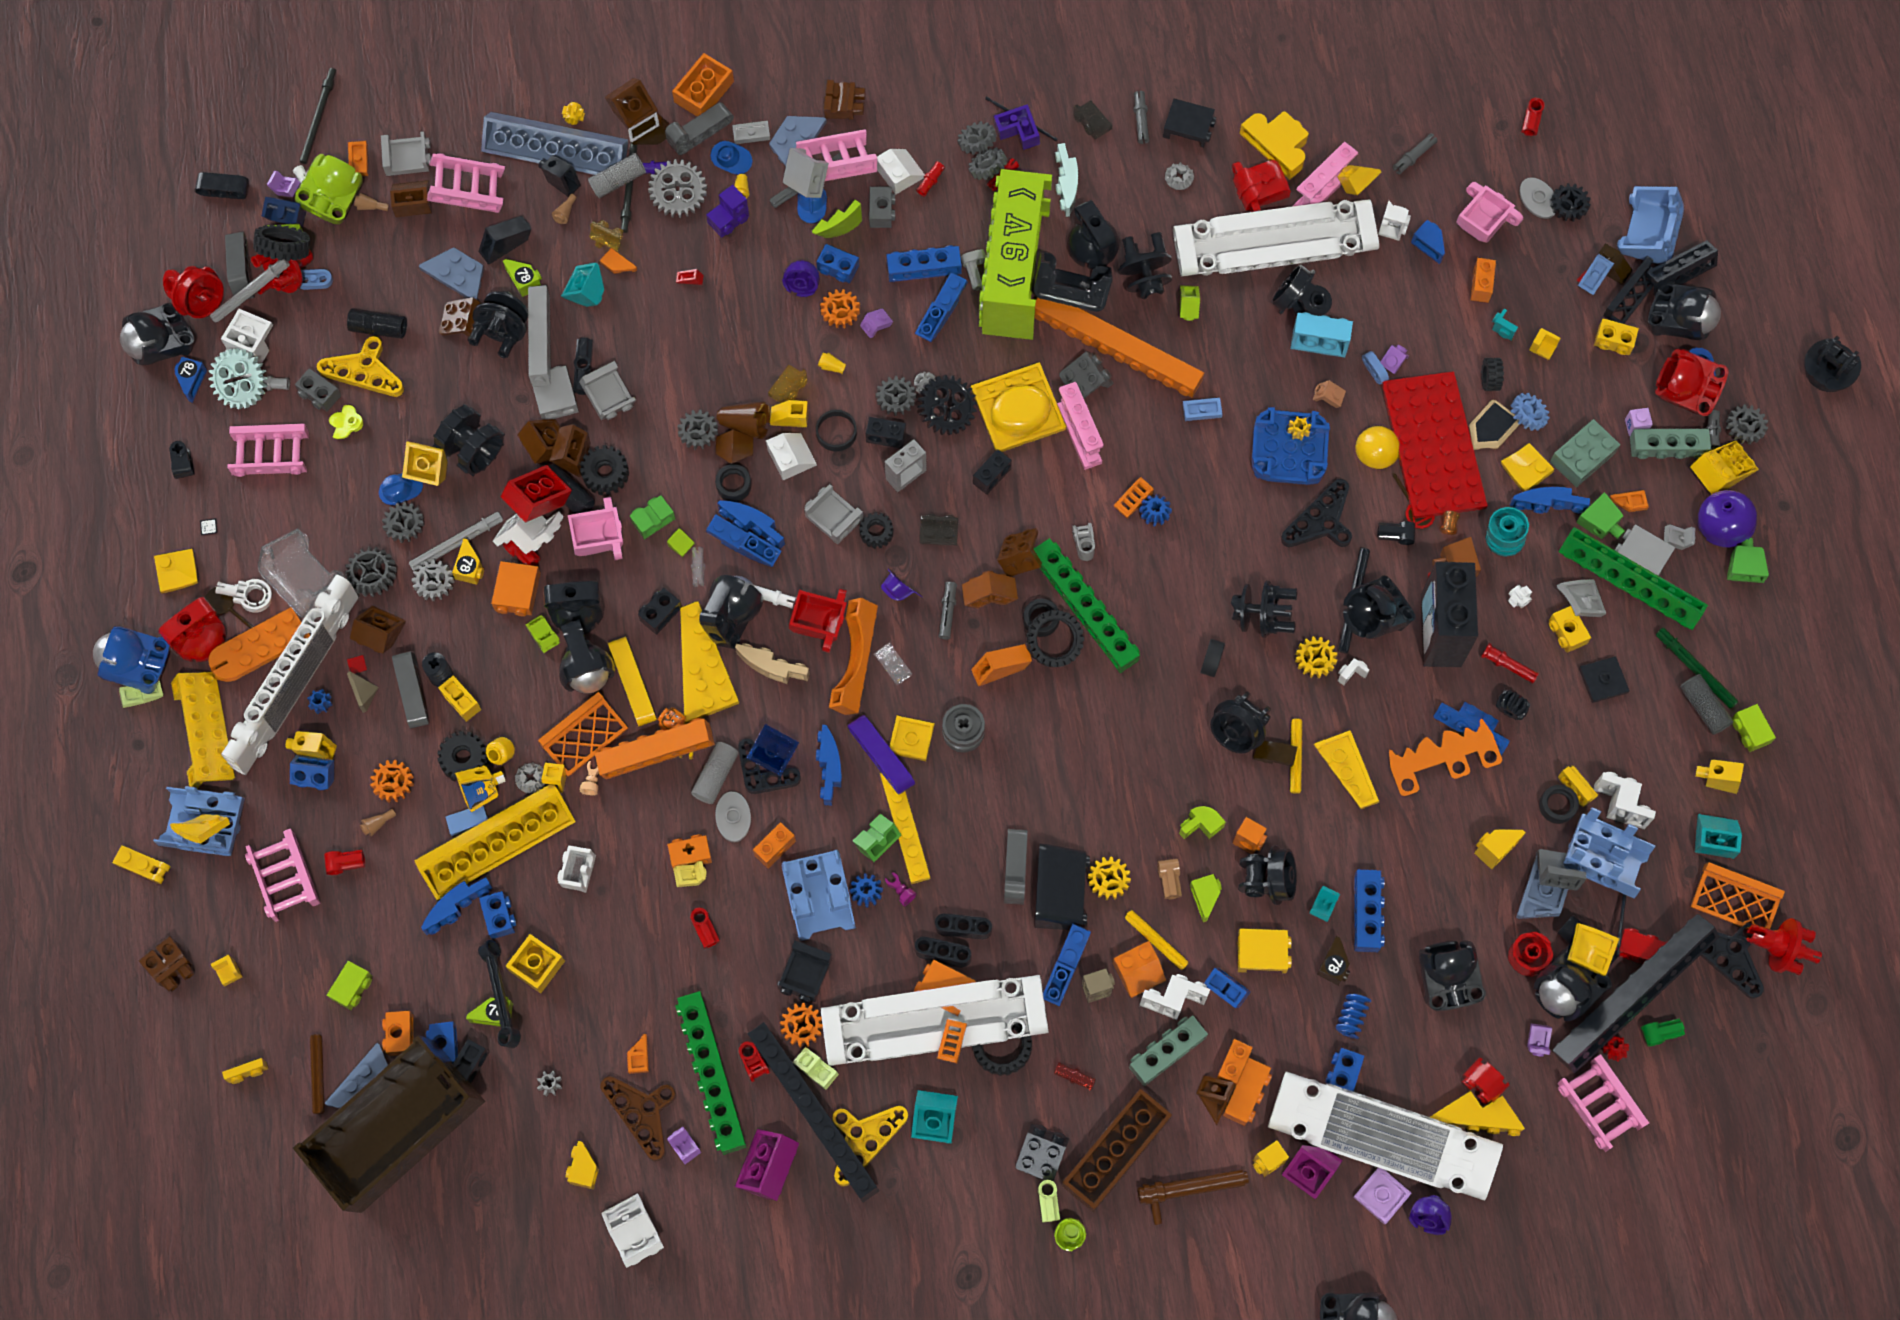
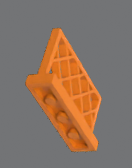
M597 692L542 736L538 743L556 764H564V758L576 759L575 766L568 771L565 768L566 776L569 777L592 759L595 753L600 752L602 748L607 747L628 730V727L604 700V697ZM603 705L608 710V718L596 717L597 710ZM585 719L593 720V730L581 729L582 722ZM596 720L607 721L606 731H595ZM609 721L618 722L622 728L618 732H608ZM570 731L578 732L577 742H566V736ZM581 732L592 733L591 744L580 743ZM594 734H605V742L602 745L593 744ZM554 744H563L562 755L553 754L549 748ZM565 745H577L576 756L565 755ZM579 746L591 747L590 754L587 757L578 756Z
M1710 862L1704 864L1703 873L1690 908L1740 927L1748 922L1755 924L1753 920L1763 916L1767 923L1765 928H1771L1778 905L1785 891ZM1706 877L1713 878L1718 887L1707 890L1704 884ZM1729 884L1733 886L1736 894L1727 898L1722 887ZM1719 889L1723 900L1714 903L1709 892ZM1745 892L1752 893L1755 902L1746 905L1741 894ZM1706 894L1711 905L1705 908L1697 905L1699 897ZM1738 896L1743 907L1733 911L1728 900ZM1765 899L1774 902L1772 909L1767 912L1764 911L1760 901ZM1725 901L1730 912L1722 915L1718 912L1715 905ZM1757 903L1762 914L1752 918L1747 907ZM1744 909L1749 920L1744 922L1738 921L1735 912Z

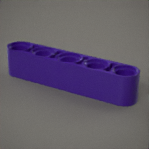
M865 715L860 716L847 725L851 734L898 795L915 785V781Z

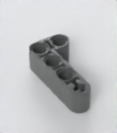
M722 102L718 103L682 127L678 122L671 123L665 130L667 142L678 155H683L733 121L734 116Z
M244 231L225 235L227 279L233 296L251 283L249 277L248 244ZM253 294L248 299L255 298V294Z
M410 651L393 655V666L408 726L411 729L428 725L429 718L417 673L418 664L415 653Z
M1008 829L1004 904L1024 905L1028 830Z

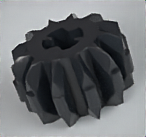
M1504 690L1498 697L1496 707L1509 718L1522 720L1529 711L1530 703L1522 695L1517 694V692Z

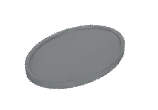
M1525 179L1521 183L1519 190L1524 206L1539 218H1552L1556 214L1553 213L1555 207H1550L1552 202L1550 199L1554 193L1553 190L1540 179Z
M737 792L725 793L718 801L716 807V824L720 834L726 840L739 842L745 838L750 829V808L741 794Z

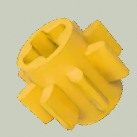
M571 102L568 104V107H563V118H565L568 124H578L579 121H583L585 115L583 113L584 109L578 103Z
M1297 416L1295 421L1290 420V428H1288L1287 432L1292 434V439L1296 438L1302 441L1304 435L1309 437L1311 424H1307V418L1302 419Z

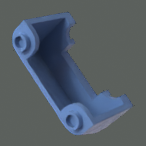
M1634 186L1633 194H1630L1629 203L1634 211L1627 236H1622L1621 240H1618V251L1623 255L1645 260L1648 256L1654 260L1652 263L1662 264L1673 257L1684 212L1678 187Z

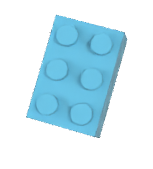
M1307 312L1298 313L1290 349L1345 358L1351 339L1353 321H1348L1344 318L1334 319L1325 315L1315 316Z

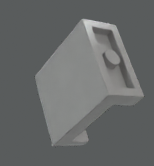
M420 132L421 137L390 140L388 135H381L382 164L386 176L429 171L431 154L428 153V149L431 148L430 139L426 138L424 132Z
M790 148L782 183L805 197L821 198L829 163L811 158L806 155L805 149Z
M615 361L583 376L580 380L582 388L601 420L605 418L610 420L617 416V412L621 410L626 412L632 409L636 401L635 397L632 398L617 373L618 366Z
M556 366L551 369V385L533 387L542 420L556 419L579 412L566 366Z
M831 484L823 487L818 492V496L814 500L808 501L804 507L805 517L837 545L863 520V512L858 507L854 509L833 490Z
M1634 525L1632 530L1627 529L1622 537L1625 540L1623 545L1619 543L1615 551L1654 574L1659 575L1675 547L1641 527Z

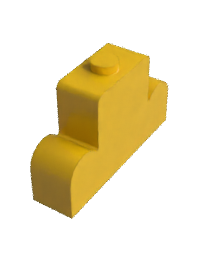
M1284 111L1270 123H1267V118L1263 114L1256 113L1241 124L1239 134L1269 161H1278L1284 175L1289 180L1302 170L1305 153L1301 148L1306 144L1309 133L1302 127L1299 121L1294 120Z

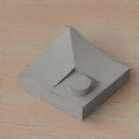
M1576 580L1557 585V588L1571 604L1575 616L1602 617L1606 614L1594 580Z

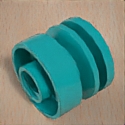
M1512 507L1500 508L1492 514L1485 538L1487 546L1492 552L1507 557L1515 555L1522 550L1529 530V522L1525 514Z

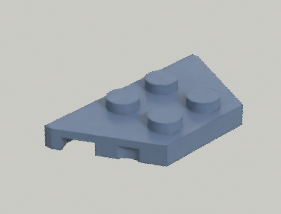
M787 116L769 143L771 150L777 154L780 162L786 166L790 148H796V142L817 138L826 124V118Z
M453 247L419 265L421 271L465 298L473 297L478 300L484 267Z
M1537 853L1516 918L1518 919L1559 916L1568 889L1540 885Z
M378 1043L375 1044L325 1102L328 1107L341 1108L388 1066L382 1047Z

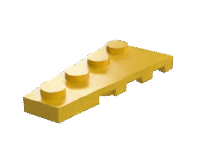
M1351 731L1314 744L1360 809L1379 803Z

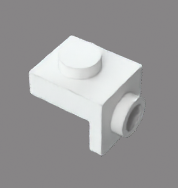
M1354 658L1348 666L1345 664L1338 672L1340 674L1338 682L1345 685L1355 672L1365 678L1369 673V669L1363 661H1358Z

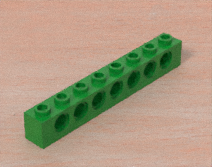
M1573 527L1559 550V553L1563 554L1564 557L1575 561L1581 567L1592 571L1598 577L1604 578L1615 587L1621 588L1632 597L1638 598L1649 607L1657 609L1666 617L1674 619L1682 626L1691 630L1694 629L1708 606L1701 600Z
M1049 538L1035 547L1034 551L1042 562L1039 569L1118 672L1122 673L1137 663L1140 657L1138 647L1135 644H1131L1127 633L1123 629L1120 630L1116 625L1117 621L1114 616L1106 612L1104 603L1096 599L1093 589L1089 585L1086 586L1080 572L1072 568L1070 559L1062 555L1059 545L1056 542L1053 543ZM1053 558L1056 559L1058 562L1053 564L1050 563L1048 560ZM1066 573L1068 577L1062 578L1059 574ZM1076 587L1080 591L1074 593L1070 589ZM1089 602L1091 606L1084 607L1082 603ZM1098 616L1102 618V621L1096 622L1093 618ZM1111 631L1114 635L1108 637L1104 632ZM1123 646L1125 650L1118 651L1115 647Z
M698 991L677 998L679 1004L675 1005L678 1017H683L684 1023L681 1024L683 1034L688 1035L690 1041L686 1045L689 1055H694L695 1061L692 1062L695 1074L699 1073L701 1079L697 1081L700 1093L704 1092L706 1096L703 1104L706 1112L710 1111L712 1117L708 1121L711 1131H716L717 1138L714 1139L717 1151L721 1150L722 1154L726 1155L747 1148L702 994ZM691 1012L698 1013V1017L695 1020H689L688 1015ZM696 1031L704 1032L701 1039L693 1038ZM702 1050H708L709 1056L703 1059L699 1057V1053ZM707 1069H714L715 1074L713 1077L707 1078L704 1076ZM713 1088L721 1090L717 1097H712L710 1091ZM719 1107L726 1108V1113L723 1116H717L716 1110ZM726 1126L732 1128V1132L728 1136L721 1134L722 1129Z

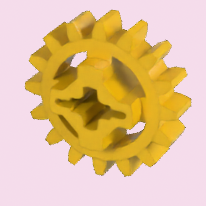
M1314 636L1311 641L1306 638L1304 644H1299L1298 648L1300 650H1296L1295 653L1298 656L1295 662L1300 663L1298 669L1303 668L1304 675L1309 672L1310 678L1314 674H1317V677L1320 678L1322 673L1327 676L1328 670L1333 671V665L1337 663V660L1334 659L1337 657V652H1332L1335 646L1329 647V640L1324 643L1322 642V637L1319 638V641ZM1319 653H1320L1319 658L1315 659V660L1312 662L1313 657L1318 656Z
M1102 857V863L1096 860V867L1091 866L1090 871L1092 873L1088 874V878L1092 879L1088 885L1094 886L1092 892L1098 891V897L1100 898L1102 895H1105L1106 900L1109 899V896H1112L1115 900L1117 894L1123 896L1124 892L1122 889L1128 890L1129 888L1125 883H1130L1131 878L1127 877L1130 875V871H1125L1127 865H1120V859L1114 862L1113 857H1110L1109 861ZM1117 871L1121 873L1122 880L1118 877ZM1109 875L1113 877L1109 881L1106 880V877L1108 878ZM1096 877L1101 881V886L1097 883Z

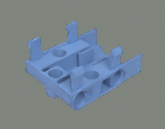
M185 786V789L167 787L166 789L171 793L169 801L172 804L167 830L160 835L159 840L154 839L153 841L158 846L231 856L236 835L241 827L239 821L245 799L235 795L234 792L224 791L223 793L201 791L196 790V787ZM214 801H218L217 806L211 807ZM202 814L228 817L229 822H233L231 828L226 829L225 827L211 836L209 842L205 845L183 838L174 832L170 826L171 823L186 822Z
M1592 807L1587 815H1581L1573 838L1569 843V849L1563 865L1566 869L1586 872L1587 879L1635 898L1641 888L1634 885L1641 863L1648 861L1655 845L1633 836L1638 828L1631 824H1628L1623 831L1597 819L1601 811Z
M838 850L782 863L781 866L799 941L810 939L813 933L841 927L844 930L856 928ZM814 863L817 865V868L814 871H810L807 869V866ZM833 878L841 880L838 885L830 883ZM799 886L802 888V892L799 894L792 892L794 887Z

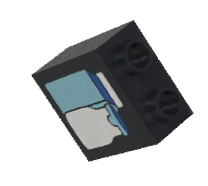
M1435 563L1421 593L1423 667H1462L1478 638L1475 563Z

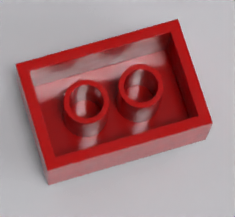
M545 465L508 481L500 497L526 523L564 506L572 490L548 465Z

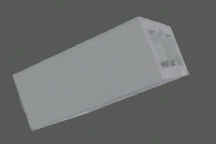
M912 440L885 461L886 480L897 492L926 471V452L915 440Z

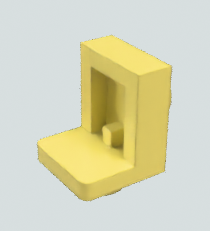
M697 861L694 865H682L673 868L677 887L697 886L706 879V869L703 867L702 861Z

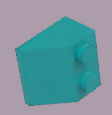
M918 1090L911 1138L952 1143L958 1096Z

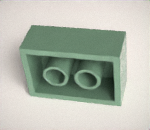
M1593 419L1554 453L1550 463L1577 488L1616 454L1620 444Z

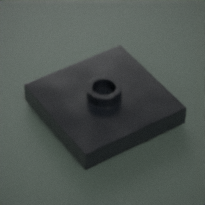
M1616 656L1579 667L1592 703L1627 694L1630 691Z

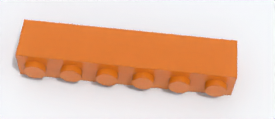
M696 718L691 723L685 725L677 724L669 730H658L651 736L644 735L632 742H621L618 744L619 746L613 748H602L600 752L595 753L599 775L609 779L715 744L710 723L705 719Z

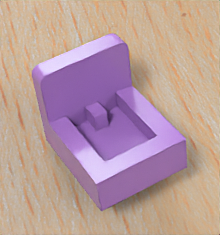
M274 171L267 186L278 196L293 197L301 182L297 178L284 177L278 171Z
M882 308L867 313L860 326L869 338H872L878 330L890 327L893 321Z
M1399 344L1397 347L1392 345L1381 360V364L1387 370L1396 374L1405 359H1408L1409 355L1406 354L1408 350Z
M1531 1023L1527 1048L1533 1055L1543 1057L1544 1054L1550 1055L1549 1044L1552 1027Z
M684 1127L673 1132L667 1138L684 1164L702 1153Z

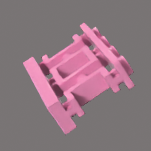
M1073 382L1060 387L1059 392L1062 399L1057 405L1084 470L1102 464L1099 452L1104 444L1077 383Z

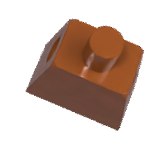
M1471 537L1443 547L1440 553L1441 558L1432 560L1433 567L1436 562L1475 563L1476 577H1478L1481 571Z

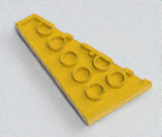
M698 601L680 608L685 724L690 723L693 719L703 718L739 704L717 646L699 622L702 609Z

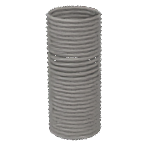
M634 153L620 162L618 161L614 165L609 166V168L607 167V169L595 176L593 175L588 178V181L594 193L600 199L618 189V187L620 188V186H624L644 173L646 174V170L637 154Z
M716 742V746H714L691 792L694 797L708 804L715 802L714 800H716L715 798L739 754L735 748L723 742Z

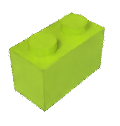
M1758 704L1741 710L1732 717L1734 721L1732 723L1733 727L1739 731L1742 743L1748 748L1749 752L1771 744L1776 738Z
M347 961L327 996L336 1003L352 1010L353 1007L359 1004L361 1000L360 995L364 989L366 990L370 986L372 975L365 969Z

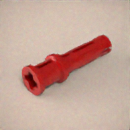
M1490 642L1481 655V658H1487L1494 662L1495 666H1503L1532 684L1539 674L1508 657L1506 651L1496 649Z

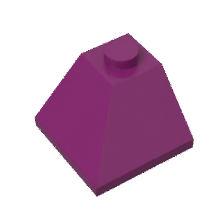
M1302 1145L1282 1173V1176L1316 1199L1343 1160L1332 1152L1320 1147Z

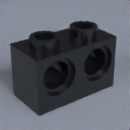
M869 417L866 429V443L899 449L903 448L906 436V423Z
M997 449L974 473L973 484L988 495L1011 470L1012 460Z
M663 587L661 591L654 593L652 600L647 605L645 604L640 608L639 620L657 635L680 611L682 607L681 601ZM663 601H669V602H670V603H669L668 605H666V606H662V605H661V603H662ZM651 614L657 615L655 619H648V616Z
M468 1039L453 1065L467 1081L472 1083L489 1052L484 1047Z

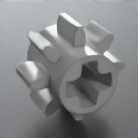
M925 371L919 373L914 380V384L917 387L916 391L920 393V391L925 390L923 386L926 384L930 385L929 381L931 379L934 380L936 376Z
M544 1071V1076L537 1078L538 1082L541 1083L537 1089L539 1091L544 1089L546 1097L548 1093L556 1096L555 1091L562 1089L558 1084L562 1078L560 1076L555 1078L554 1071L551 1074H547ZM548 1080L552 1081V1087L547 1086Z

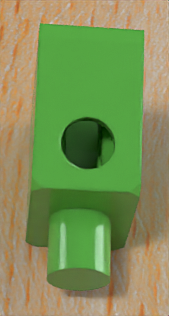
M1605 492L1580 515L1576 522L1600 539H1603L1609 532L1616 539H1619L1625 532L1618 525L1623 518V514Z
M1753 538L1746 539L1741 542V546H1736L1731 553L1727 580L1764 583L1769 576L1764 549L1762 547H1753Z

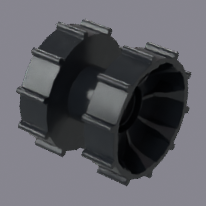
M463 404V406L455 410L453 409L440 422V426L433 435V447L443 449L448 457L460 452L457 454L458 464L456 466L466 474L469 473L474 477L475 474L485 471L492 461L497 458L496 456L502 446H504L505 434L490 423L478 429L480 427L481 414L472 407Z

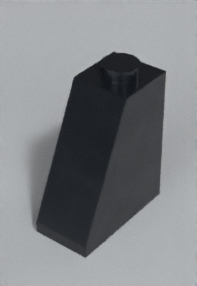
M523 216L486 227L478 252L487 264H491L528 241L532 228Z

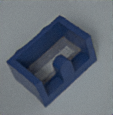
M265 196L261 217L284 224H300L303 227L306 212L303 211L300 203Z

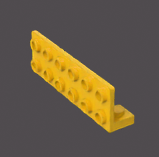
M212 672L178 673L172 680L171 685L174 700H181L192 759V765L187 770L189 786L198 789L203 782L233 780L235 778L233 768L221 755L228 744L217 679Z

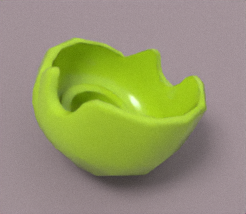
M1073 1218L1062 1220L1057 1225L1054 1233L1056 1244L1066 1251H1073L1082 1246L1086 1239L1084 1225L1079 1220Z

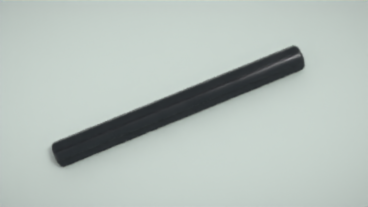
M1361 548L1359 551L1351 589L1364 582L1370 554L1369 549ZM1345 621L1338 651L1347 654L1353 632L1348 628Z

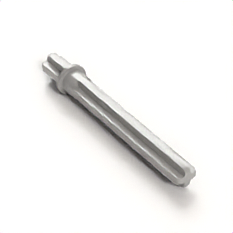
M282 259V261L279 260L274 265L270 264L268 269L211 313V319L214 322H219L275 277H280V273L289 267V262Z
M496 512L485 519L481 518L482 521L410 561V567L413 571L419 570V565L425 566V561L429 564L432 560H436L461 546L463 539L469 541L487 530L490 531V528L503 521L500 513Z

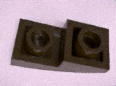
M1264 741L1256 748L1253 759L1269 764L1275 762L1293 767L1298 747Z

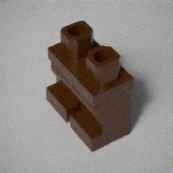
M827 80L824 102L825 118H848L849 120H854V115H864V103H856V100H865V88L856 87L855 82L835 83L834 80Z
M169 936L155 947L163 958L156 951L151 950L138 961L160 986L166 988L169 992H173L179 986L174 980L175 977L180 974L184 980H188L194 975V972L191 968V962L179 948L176 941Z

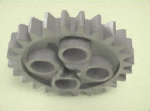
M674 159V164L667 161L666 167L660 164L661 170L655 168L656 175L651 174L653 181L648 182L649 186H651V188H648V192L652 193L650 200H654L653 206L659 205V212L664 209V215L671 212L673 218L675 213H678L679 218H681L682 213H685L687 217L688 211L695 213L694 207L700 209L699 202L704 203L702 196L707 195L706 191H704L707 189V184H703L705 177H701L702 171L696 172L697 166L691 168V162L684 165V160L677 164L676 159ZM683 177H689L690 181L683 182L681 179ZM665 178H671L672 182L665 183L663 182V180ZM690 194L692 197L687 200L683 198V195ZM672 195L674 198L671 201H667L665 197Z

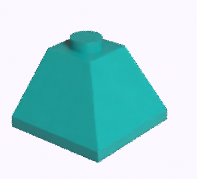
M590 263L576 266L561 297L586 307L597 306L601 302L604 292L599 264Z

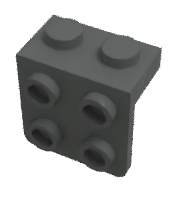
M1089 352L1083 353L1059 374L1065 385L1073 382L1077 383L1083 399L1100 386L1109 388L1114 384L1111 380L1112 375L1102 366L1101 358L1097 354Z

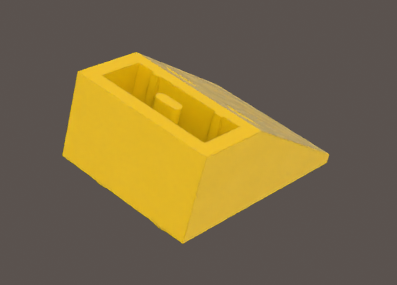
M1737 441L1704 453L1690 466L1711 495L1718 491L1727 490L1759 470Z

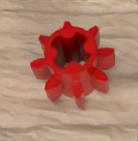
M1614 1036L1603 1047V1052L1608 1053V1060L1612 1059L1619 1062L1623 1057L1627 1058L1626 1051H1629V1044H1624V1037Z

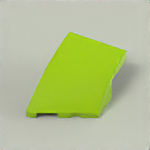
M854 200L845 213L838 209L828 222L821 219L812 233L824 238H833L850 232L862 222L861 203Z

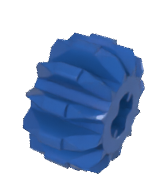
M1155 494L1154 498L1149 495L1147 500L1142 501L1139 511L1142 513L1141 518L1146 519V524L1153 522L1155 527L1157 522L1163 525L1164 520H1169V514H1171L1172 509L1169 508L1170 501L1165 502L1164 496L1159 499L1158 495Z
M866 873L864 874V879L857 876V882H851V886L854 888L849 890L850 894H854L852 901L858 900V906L865 902L866 908L869 907V902L875 906V899L881 900L882 898L879 894L883 892V888L879 887L881 881H875L874 875L868 879ZM866 887L869 888L868 894H864V888Z

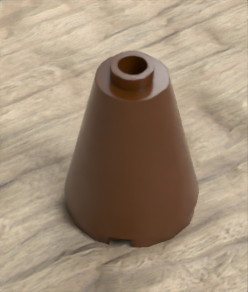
M766 402L725 406L718 410L716 419L721 426L757 439H763L768 433V429H765L766 423H770V409L765 404Z

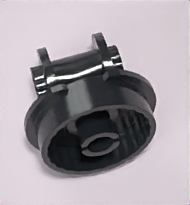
M1299 265L1281 284L1271 301L1279 309L1278 313L1280 315L1286 308H1292L1296 316L1298 313L1304 312L1315 316H1322L1330 310L1332 298L1329 291L1322 286L1311 283L1315 275L1314 269L1309 271L1304 266Z
M1838 336L1834 339L1828 338L1813 344L1804 359L1807 379L1814 387L1825 392H1837L1850 387L1858 379L1861 372L1860 352L1856 350L1853 353L1848 347L1841 344V341H1839L1840 337ZM1827 366L1833 367L1834 370L1829 369Z
M1248 691L1243 696L1239 694L1234 700H1225L1219 703L1214 710L1210 723L1211 731L1216 740L1226 749L1240 754L1247 753L1264 742L1266 737L1265 726L1271 718L1268 715L1271 708L1267 706L1262 710L1248 700L1251 695Z
M1273 845L1268 852V858L1259 854H1250L1239 860L1240 867L1246 869L1247 875L1245 882L1238 885L1240 892L1245 893L1249 897H1262L1264 894L1269 893L1274 905H1280L1282 901H1292L1294 899L1297 886V871L1295 858L1290 849H1280L1277 845ZM1268 869L1267 882L1265 883V871Z

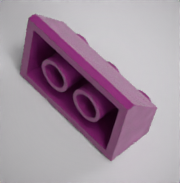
M757 1129L735 1187L762 1198L777 1201L799 1143L783 1134Z

